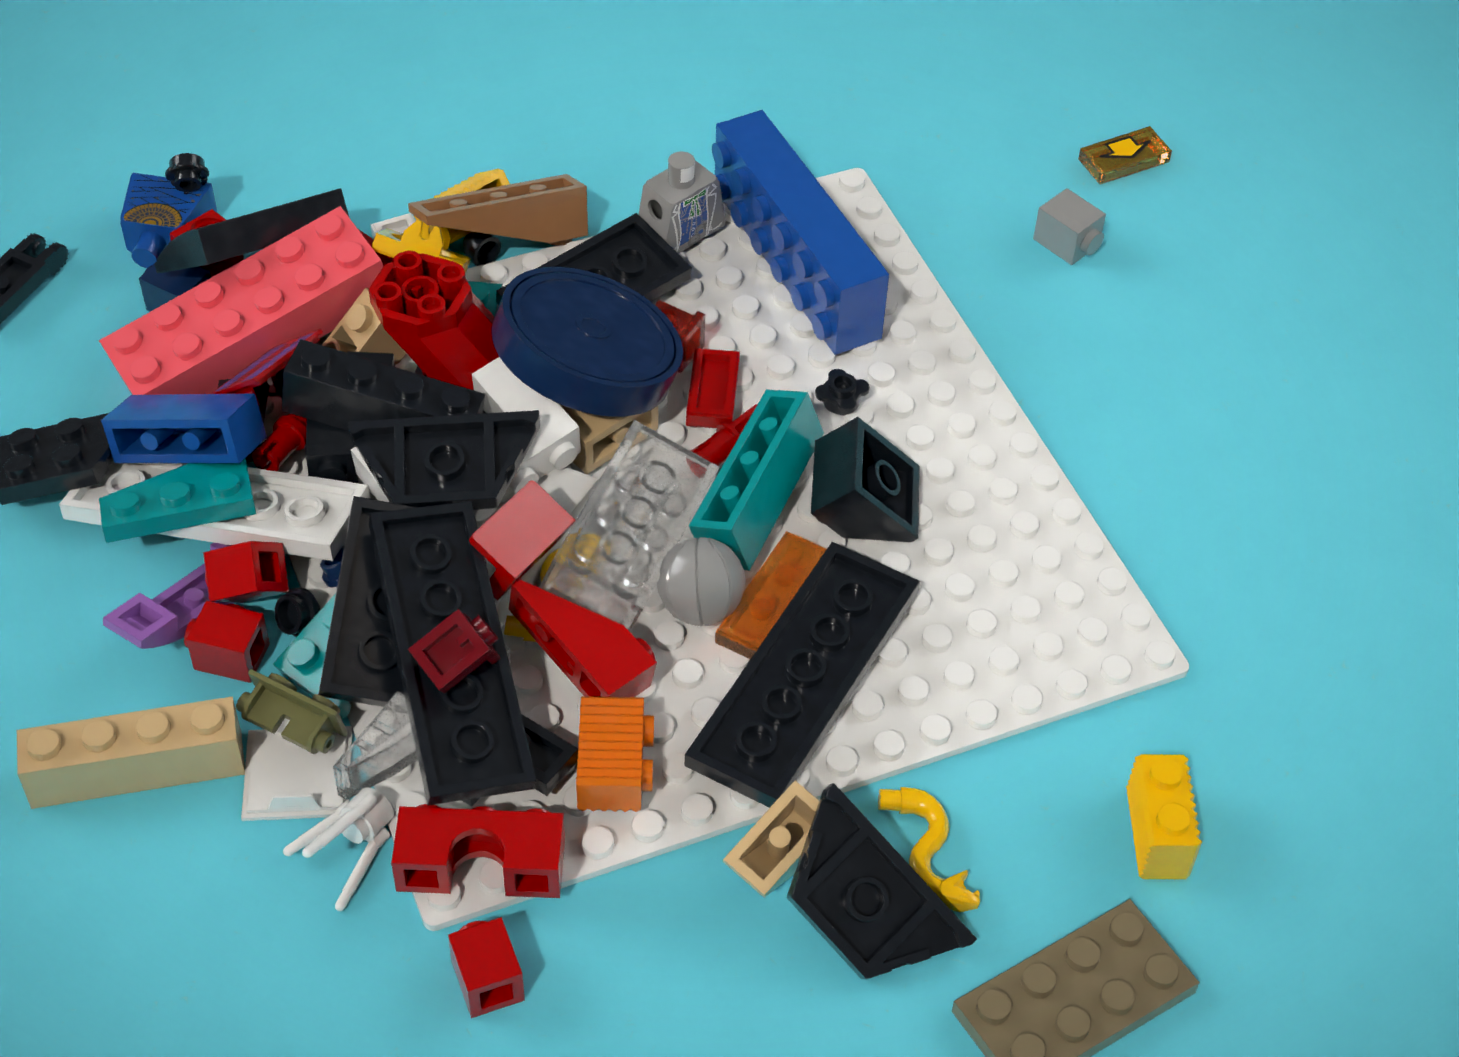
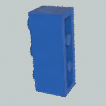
M255 394L130 395L101 420L114 463H240L267 437Z

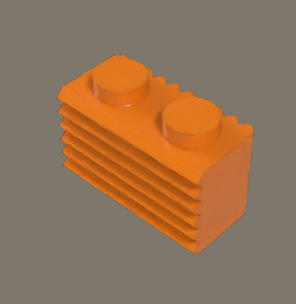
M581 696L576 777L577 809L581 811L590 809L593 812L597 809L604 812L608 809L614 812L619 809L627 812L631 809L634 812H638L641 810L642 792H652L653 760L643 759V747H654V716L644 715V698Z

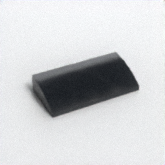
M339 188L187 231L177 236L163 249L154 264L156 272L163 273L209 265L263 249L339 206L348 215L342 189Z

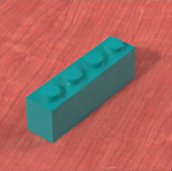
M766 389L689 524L694 538H711L727 545L739 558L744 570L750 571L814 453L815 440L821 438L824 434L808 392Z

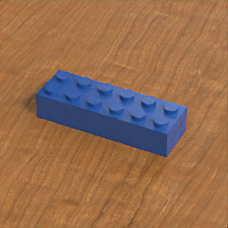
M763 110L717 123L716 143L712 144V155L715 161V176L720 182L722 201L730 210L735 225L738 228L742 227L749 236L756 254H762L770 265L774 279L778 283L782 282L789 291L795 308L798 311H803L810 320L816 337L819 340H824L834 355L882 339L889 282L887 270Z

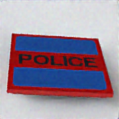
M318 329L273 347L211 394H255L254 387L264 383L288 364L300 339L317 343L320 340L318 336L323 331Z

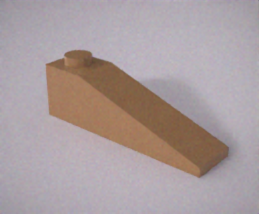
M568 174L408 203L409 212L425 224L431 226L545 242L551 245H566L572 242L573 238L588 236L587 186Z

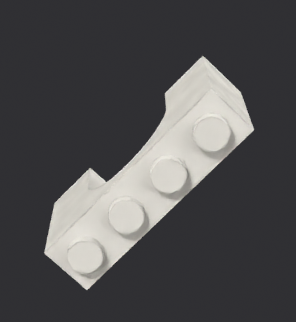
M500 357L472 373L474 391L485 394L483 409L486 413L539 410L540 429L499 504L501 505L513 497L529 481L533 480L537 483L538 479L555 468L563 469L571 464L581 452L580 430L576 422L559 403L542 396L524 384L506 367ZM352 448L351 454L357 476L364 484L368 485L370 492L377 500L389 502L357 448ZM497 508L475 509L476 521L487 519Z

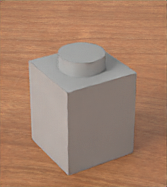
M1066 188L1039 207L1033 239L1073 265L1085 255L1094 254L1101 246L1104 239L1102 231L1106 214Z

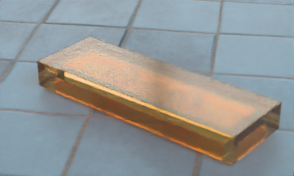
M786 531L745 589L742 600L736 610L724 619L715 632V643L751 659L827 549Z

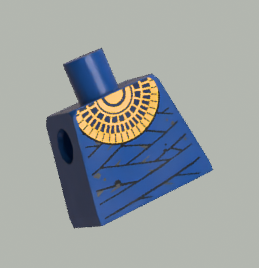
M132 173L120 217V224L126 248L132 253V259L136 264L144 268L153 265L163 249L171 242L170 232L211 209L217 212L212 183L201 185V188L194 192H182L176 189L166 177Z

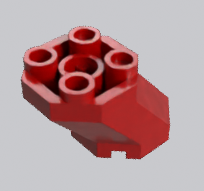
M404 251L398 253L394 257L393 262L383 266L369 287L370 303L383 328L420 367L424 376L426 374L427 377L474 390L472 373L499 357L491 335L494 316L472 292L466 279L465 270L457 262L424 253L418 254L415 251Z

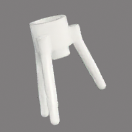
M369 787L363 788L349 802L345 801L333 814L288 844L283 849V854L289 857L305 847L302 850V855L305 858H310L341 833L353 843L359 844L366 840L368 844L335 903V909L343 911L354 895L378 849L390 838V833L385 826L394 817V810L387 798L379 791Z

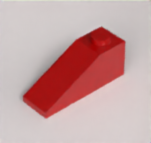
M521 579L512 584L508 610L526 628L528 633L583 696L636 697L651 686L657 662L651 647L642 638H635L624 625Z

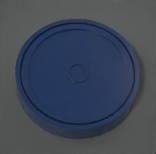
M543 267L526 271L515 277L504 291L491 328L493 344L500 359L524 384L542 396L563 406L601 416H633L657 407L667 396L683 359V345L680 336L672 322L657 306L620 282L575 268Z

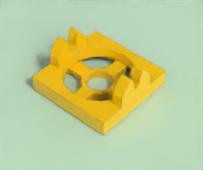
M419 219L405 229L403 233L389 228L377 232L372 244V249L375 252L394 258L398 253L409 250L415 251L418 254L424 253L457 262L462 265L465 273L471 260L469 257L448 250L452 240L449 228L435 226L430 233V225L425 224Z

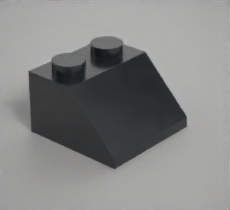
M856 417L815 440L811 514L819 522L827 525L843 538L913 542L918 539L920 466L861 418Z

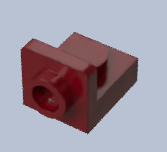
M459 609L408 649L434 685L444 694L486 660L494 664L501 659V656L492 646L499 638L480 615L472 620Z

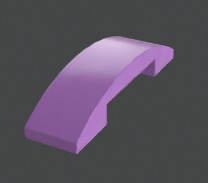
M213 542L210 544V551L231 545ZM205 563L153 599L138 593L104 616L103 625L141 649L164 646L184 638L190 620L193 618L197 619L206 600L209 601L208 587L205 581ZM215 602V603H220V604L226 605V604H234L235 602Z

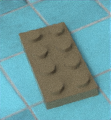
M1131 899L958 998L953 1003L952 1013L985 1057H1091L1195 994L1200 982Z

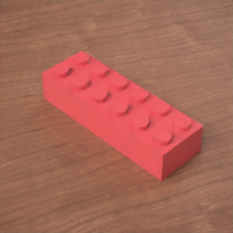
M339 206L100 339L99 342L132 395L211 394L218 389L219 380L233 378L273 347L318 329L323 331L318 336L319 338L332 332L365 288L369 289L383 268V263L342 207Z

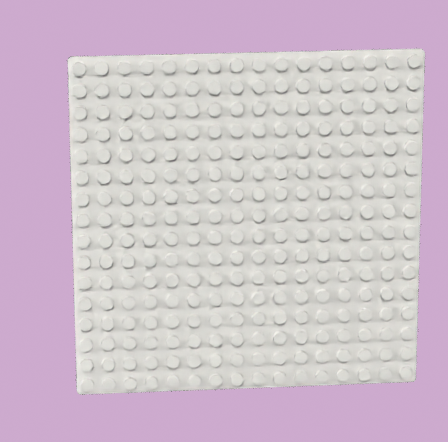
M853 168L818 177L816 180L889 273L882 339L834 355L826 342L816 337L810 320L803 311H798L795 308L789 291L782 282L778 283L774 279L770 265L762 254H756L749 236L742 227L738 228L735 225L730 210L723 202L725 226L678 253L692 267L691 279L652 301L672 322L683 345V359L667 396L658 405V429L614 457L598 485V506L566 545L570 546L575 540L591 538L607 545L608 554L606 560L602 561L599 558L592 562L595 568V575L593 577L574 565L565 566L561 570L560 580L568 589L573 603L624 625L635 638L639 637L647 642L657 662L651 686L636 696L644 698V715L654 716V747H643V759L653 760L652 792H642L641 810L634 812L630 809L624 812L619 809L614 812L608 809L604 812L597 809L593 812L590 809L584 811L577 809V763L548 796L536 789L481 797L472 807L461 800L435 804L442 808L472 809L478 806H486L502 811H526L538 808L551 813H564L565 850L561 889L756 823L767 812L769 807L685 767V753L831 542L920 581L919 592L797 779V782L818 800H820L823 790L829 784L835 783L845 793L1184 678L1188 673L1189 663L881 194L867 173L861 168ZM593 236L572 241L566 245H556L468 268L465 273L467 281L497 283L505 286L518 275L538 268ZM332 332L319 338L320 340L316 344L322 345ZM695 348L740 352L733 421L755 404H758L766 389L808 392L824 431L823 436L859 417L920 466L918 539L913 542L843 538L827 525L819 522L811 514L813 453L750 571L744 570L746 578L745 590L736 610L726 619L712 625L694 626L673 617L664 606L658 593L657 574L659 567L670 549L684 540L694 538L689 524L724 464L722 463L706 477L704 474H699L693 468L688 458V453L716 433L717 429L686 426V411ZM406 353L395 367L414 373L417 364ZM842 369L854 376L856 380L863 379L868 382L870 386L869 393L860 397L859 407L853 413L847 415L834 414L828 411L823 402L816 398V387L824 385L828 380V373L831 370ZM271 377L267 380L269 385L273 384ZM268 396L264 420L267 437L261 444L273 432L274 423L281 416L290 414L282 411L281 397ZM306 446L300 451H294L282 464L278 472L308 476ZM612 459L587 475L597 478L599 481ZM271 461L268 463L264 470H266L272 464ZM573 462L567 466L568 468L584 473ZM358 477V483L364 484ZM370 492V498L373 500H377L375 496ZM288 554L299 586L308 589L318 601L320 609H322L337 590V587L331 588L326 586L322 580L323 570L320 567V563L323 559ZM539 579L535 586L543 589L541 579ZM504 624L501 630L521 714L578 748L582 693L537 642L523 641L524 638L504 635ZM348 701L352 706L347 717L352 726L373 788L387 798L394 810V817L387 824L394 842L399 806L417 807L427 804L409 714L405 710ZM486 857L469 859L456 869L453 875L451 894L412 892L423 924L430 931H438L535 898L505 896L503 867L497 861Z

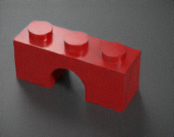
M427 804L417 807L399 806L391 861L396 892L451 894L452 880L456 869L469 859L486 857L497 861L503 867L505 896L560 898L565 850L564 813H551L538 808L526 811H502L486 806H478L472 809L442 808L437 805Z

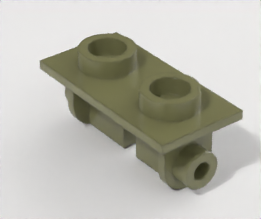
M252 669L248 672L255 688L252 693L244 692L236 704V709L242 712L241 715L244 720L275 734L286 718L290 721L281 733L282 738L312 754H316L319 751L326 754L330 751L335 741V735L332 734L333 731L344 737L348 735V731L339 715V707L329 699L318 694H314L312 698H309L297 692V688L289 680L278 674L271 673L269 677H266Z

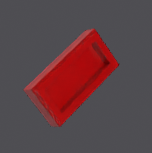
M695 348L686 411V426L717 428L723 422L730 424L733 421L740 352Z

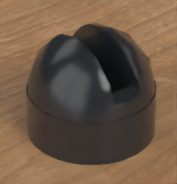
M470 232L463 239L464 254L466 257L471 258L470 261L476 266L491 263L500 254L501 242L491 234Z

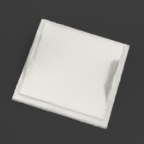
M286 718L275 734L265 729L248 730L242 821L326 818L333 814L345 801L349 802L352 726H345L348 731L346 737L333 731L332 734L335 735V741L330 751L326 754L320 751L312 754L283 739L281 733L290 721Z

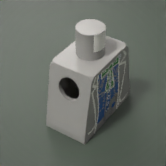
M683 151L675 152L668 158V169L647 180L643 185L639 216L677 253H680L725 226L720 182L713 173L698 163L693 155Z

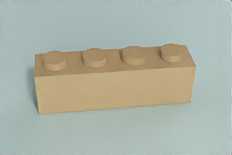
M233 696L17 730V774L31 809L245 775L242 734Z

